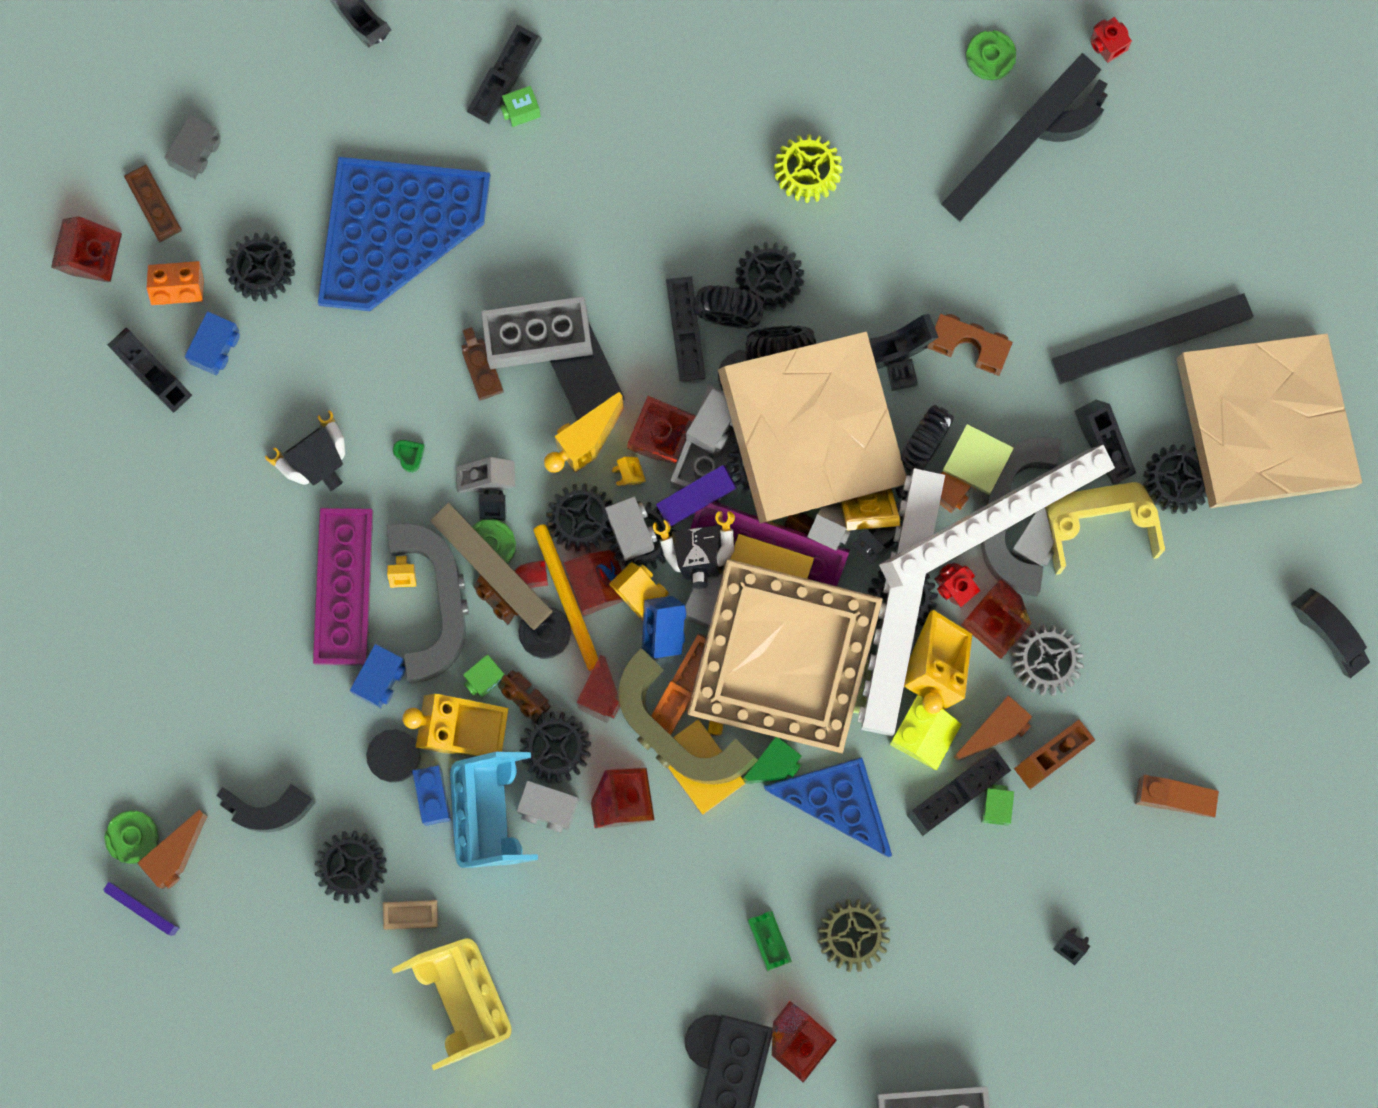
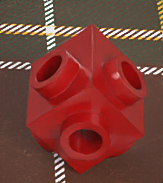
M1115 17L1108 21L1104 19L1093 27L1094 30L1090 38L1091 46L1096 53L1102 55L1107 63L1128 51L1132 40L1128 36L1129 33L1126 26L1122 22L1119 23Z
M954 562L947 564L939 571V575L934 578L939 585L937 588L939 594L945 600L949 599L951 603L962 607L981 591L973 580L975 575L966 565L961 566Z

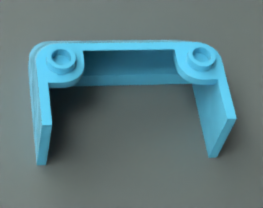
M492 752L459 760L452 765L450 781L455 858L461 868L512 865L538 860V854L522 855V846L518 839L514 837L508 838L504 785L511 784L517 775L515 761L531 758V752Z

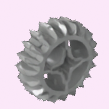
M1041 625L1039 634L1033 627L1030 629L1031 637L1025 633L1021 636L1025 643H1016L1015 647L1020 651L1012 653V657L1020 659V661H1015L1012 664L1013 668H1021L1015 676L1020 678L1024 675L1025 679L1021 685L1026 686L1029 682L1033 685L1030 688L1032 693L1037 687H1040L1041 696L1045 695L1047 688H1049L1051 696L1056 695V687L1061 693L1066 692L1065 684L1073 687L1075 683L1072 678L1079 679L1081 676L1075 670L1083 669L1084 667L1083 663L1076 661L1084 657L1083 653H1075L1081 645L1080 643L1072 645L1070 642L1075 636L1071 634L1066 639L1064 637L1066 629L1064 628L1057 634L1055 625L1050 627L1049 632H1047L1045 625ZM1043 640L1053 641L1062 648L1052 650L1046 643H1043ZM1035 643L1038 659L1028 665V650ZM1043 654L1046 655L1047 658H1053L1057 656L1051 663L1053 667L1050 666L1049 663L1040 664L1041 661L1045 658ZM1068 656V670L1065 676L1061 678L1058 661ZM1044 671L1050 678H1053V681L1040 679L1033 672Z

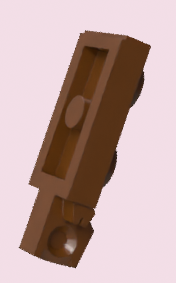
M472 327L462 330L467 344L461 346L462 354L479 401L504 393L496 369H490L483 338L477 340Z

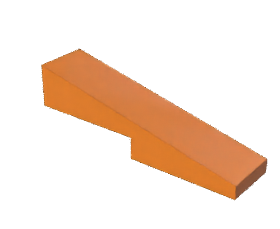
M698 634L678 671L672 681H670L651 715L670 735H672L689 706L706 636Z

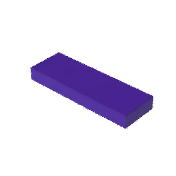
M722 465L660 501L656 506L664 520H667L670 526H673L737 489V486L729 475L726 466Z
M108 882L103 890L106 894L167 935L173 936L178 931V926L114 883Z

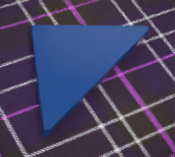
M862 757L764 786L765 791L882 855L886 857L892 856Z

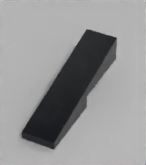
M518 24L516 25L493 68L489 69L467 113L487 124L491 123L503 104L502 96L511 91L542 41L538 35Z
M692 276L666 279L680 381L706 378L697 314L694 312L695 297Z
M995 749L914 808L907 816L920 834L924 836L1012 770Z

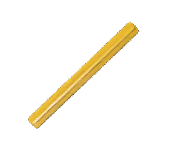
M546 524L538 525L533 529L584 662L589 671L596 670L601 667V663Z

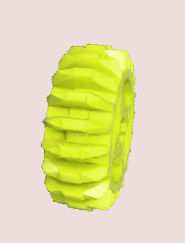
M810 133L807 135L806 140H803L798 135L797 143L789 139L787 142L788 147L781 146V154H777L775 157L778 163L774 164V171L777 172L775 180L781 181L779 188H787V197L795 193L796 201H799L800 196H804L806 203L809 202L811 196L818 202L820 194L827 198L829 196L828 190L835 191V183L841 181L839 174L843 170V167L839 165L842 160L841 157L835 156L837 154L836 147L829 149V140L822 144L820 135L816 138V141L811 140L812 136ZM805 152H812L817 155L809 156ZM795 156L798 167L794 169L792 174H789L787 165ZM827 163L829 173L821 180L818 170L822 168V164ZM808 181L811 185H804L799 182Z

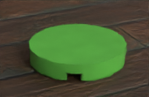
M993 30V32L983 31L978 33L967 46L966 62L968 68L974 75L984 80L1002 79L1010 73L1016 62V48L1009 36L1000 31Z
M494 519L475 523L472 527L509 564L516 551V541L511 529L505 523Z
M134 810L121 812L112 818L104 836L106 848L111 856L120 862L136 864L158 846V827L153 819L143 812Z

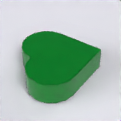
M399 440L394 444L393 453L400 460V464L406 472L413 473L420 468L425 444L408 440Z

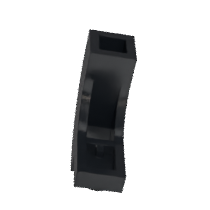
M330 0L346 24L368 48L382 42L389 32L392 31L387 22L379 18L364 0Z
M1099 79L1085 103L1075 110L1064 111L1039 139L1052 142L1070 141L1083 136L1093 129L1104 112V109L1101 107L1108 96L1105 93L1108 83Z
M925 314L892 333L871 338L869 342L876 367L881 369L889 363L903 361L928 348L927 345L939 337L930 314Z
M127 327L107 344L130 371L173 413L192 396L185 386L147 350Z
M898 503V504L896 505L897 510H898V513H899L900 503ZM899 516V517H900V527H901L903 517H902V516ZM896 526L865 529L858 535L860 538L852 545L872 564L898 543L893 541Z
M1309 588L1291 603L1299 621L1317 633L1328 645L1345 676L1351 679L1370 663L1364 651L1367 646L1345 615L1326 597Z
M290 784L278 801L270 806L261 808L247 805L223 787L216 795L222 800L219 804L230 813H233L235 810L237 811L231 821L256 832H276L286 829L300 821L316 803L315 800L293 784Z

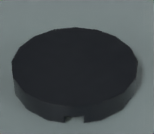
M549 607L553 612L535 630L523 619L520 622L518 630L520 642L525 651L533 657L540 659L554 658L563 653L569 645L571 638L570 623L565 615L556 608Z
M396 729L385 730L376 735L369 743L366 753L367 764L371 772L380 780L389 783L402 782L411 777L413 770L417 769L420 761L419 748H416L415 740L406 732Z
M704 1015L696 1019L689 1026L685 1036V1049L689 1058L698 1066L706 1069L720 1019L718 1015Z

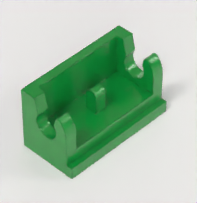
M772 911L747 920L767 972L792 962Z

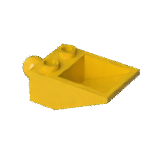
M618 392L572 425L567 423L557 430L555 440L557 449L560 452H550L544 458V466L549 472L556 473L561 471L565 461H567L576 473L597 458L624 409L621 393Z
M935 610L929 612L911 653L904 687L923 697V708L930 714H936L942 709L945 710L965 699L972 633Z
M435 693L424 695L421 711L417 708L407 709L403 713L402 721L410 729L419 727L416 748L476 757L492 752H502L509 708Z

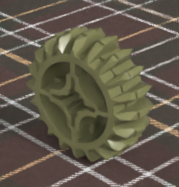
M846 899V908L844 909L839 902L835 903L837 913L830 908L827 909L826 912L831 919L821 918L820 921L826 924L827 927H819L817 929L818 933L825 934L824 938H819L817 941L819 944L826 942L827 947L821 949V953L825 954L828 951L832 953L827 959L829 963L835 957L839 960L836 968L840 969L843 962L847 963V972H851L852 964H856L857 972H861V963L864 962L866 967L870 969L872 968V963L869 959L873 958L876 962H880L881 958L876 952L879 951L884 954L887 952V949L880 945L881 943L890 942L889 938L882 937V933L889 932L890 928H881L880 924L884 923L887 919L882 917L877 920L875 916L879 914L880 909L876 908L870 913L868 911L871 907L870 902H867L863 909L860 908L861 899L856 900L855 907H851L850 899ZM854 913L866 917L874 928L865 929L859 927ZM846 914V930L831 935L835 921ZM852 926L855 932L867 933L861 935V938H857L859 942L856 943V949L851 938H840L845 936L846 933H850L849 929ZM876 936L871 951L861 957V941L865 938ZM833 943H847L851 948L853 958L841 954Z

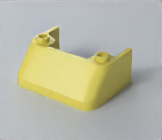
M1131 482L1075 491L1044 507L1054 542L1051 551L1054 553L1052 559L1055 575L1061 574L1066 567L1062 541L1071 540L1078 534L1080 530L1079 519L1130 511L1131 519L1135 525L1142 528L1147 527L1153 559L1159 558L1165 551L1157 508L1145 487L1140 483Z
M465 938L423 952L392 968L393 974L412 968L415 977L420 983L424 985L435 983L455 1033L448 1035L445 1040V1049L449 1057L431 1065L433 1071L464 1059L510 1037L512 1031L511 1024L480 950L473 940Z

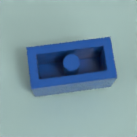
M207 311L185 355V359L189 364L217 376L219 371L224 370L228 363L229 357L227 355L231 347L234 348L238 343L240 337L238 327L235 323Z
M674 596L644 601L642 649L654 659L682 654L685 642L684 620L686 619L687 612L685 605Z
M375 644L354 681L350 692L381 709L383 703L387 705L394 693L391 689L395 681H400L406 672L404 659Z
M438 765L413 770L422 824L429 826L451 821L441 767Z

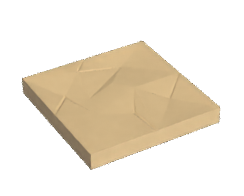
M867 331L718 369L759 523L904 485L906 474Z
M1328 333L1183 352L1176 358L1209 508L1348 489L1362 483Z
M726 558L687 714L843 754L883 599L870 594Z

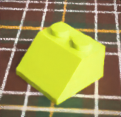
M917 695L890 745L928 767L937 770L962 724L943 709L936 714L926 712L922 705L923 697Z

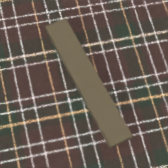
M447 503L430 520L533 630L553 612L450 503Z

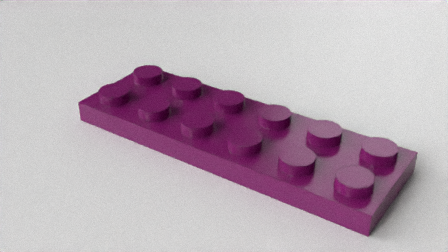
M716 501L697 511L694 515L690 529L719 525L715 519L719 511H722V519L726 522L728 520L727 512L731 511L735 516L734 522L730 525V528L733 529L734 546L738 534L812 557L814 561L808 579L837 586L850 552L849 549L841 546L834 550L808 538V534L771 521L759 523L758 516Z
M320 508L314 665L363 666L368 658L373 509Z

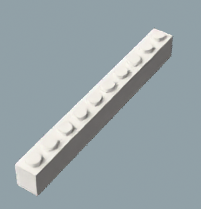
M1104 445L1089 448L882 562L879 566L890 588L904 586L1111 471L1115 467Z
M913 469L911 476L906 475L903 490L908 491L906 501L901 500L899 516H902L903 519L901 527L896 526L893 541L898 542L896 552L891 551L890 558L934 534L945 475L919 469ZM926 574L904 586L890 588L887 580H885L883 593L888 594L886 603L881 604L878 618L883 620L881 629L876 628L873 644L877 645L876 655L871 654L868 670L872 671L870 681H865L863 696L867 697L865 707H860L857 721L862 723L861 730L893 736L895 733Z

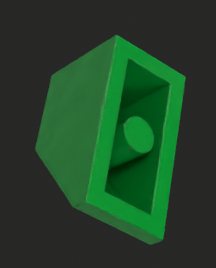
M775 737L743 780L747 784L785 780L788 775L793 777L802 766L799 762L802 755L780 738Z

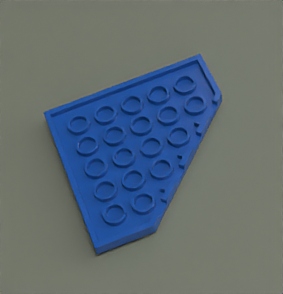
M338 157L318 305L371 311L485 224L491 179L490 172Z

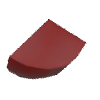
M545 560L529 562L520 565L514 570L530 588L548 586Z

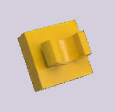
M625 456L616 460L618 466L612 469V473H621L622 479L617 481L616 485H640L646 482L638 457Z
M396 556V565L387 566L390 588L416 587L417 577L414 564L407 563V556Z

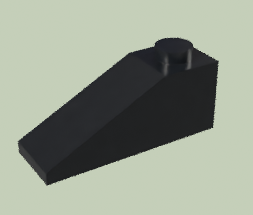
M1096 399L1075 410L1074 412L1081 430L1091 448L1104 445L1115 467L1106 473L1112 484L1115 485L1136 474L1111 405Z

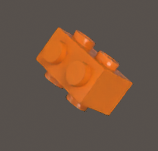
M200 261L148 265L146 288L151 305L203 301L204 276Z

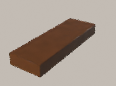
M147 164L124 175L159 242L182 231Z

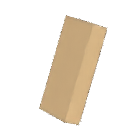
M437 900L383 902L384 930L438 928Z

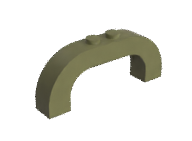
M641 648L626 665L619 684L620 707L628 724L640 735L636 740L647 750L652 747L658 753L655 758L666 769L671 765L681 775L694 782L710 785L722 784L735 780L746 773L758 759L736 738L717 756L698 758L685 750L652 718L646 706V695L650 685L664 670Z

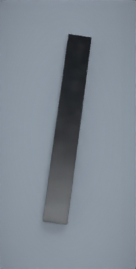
M1082 52L941 205L961 222L1101 72V69Z
M1245 293L1052 358L1051 363L1059 384H1063L1250 320L1254 316Z

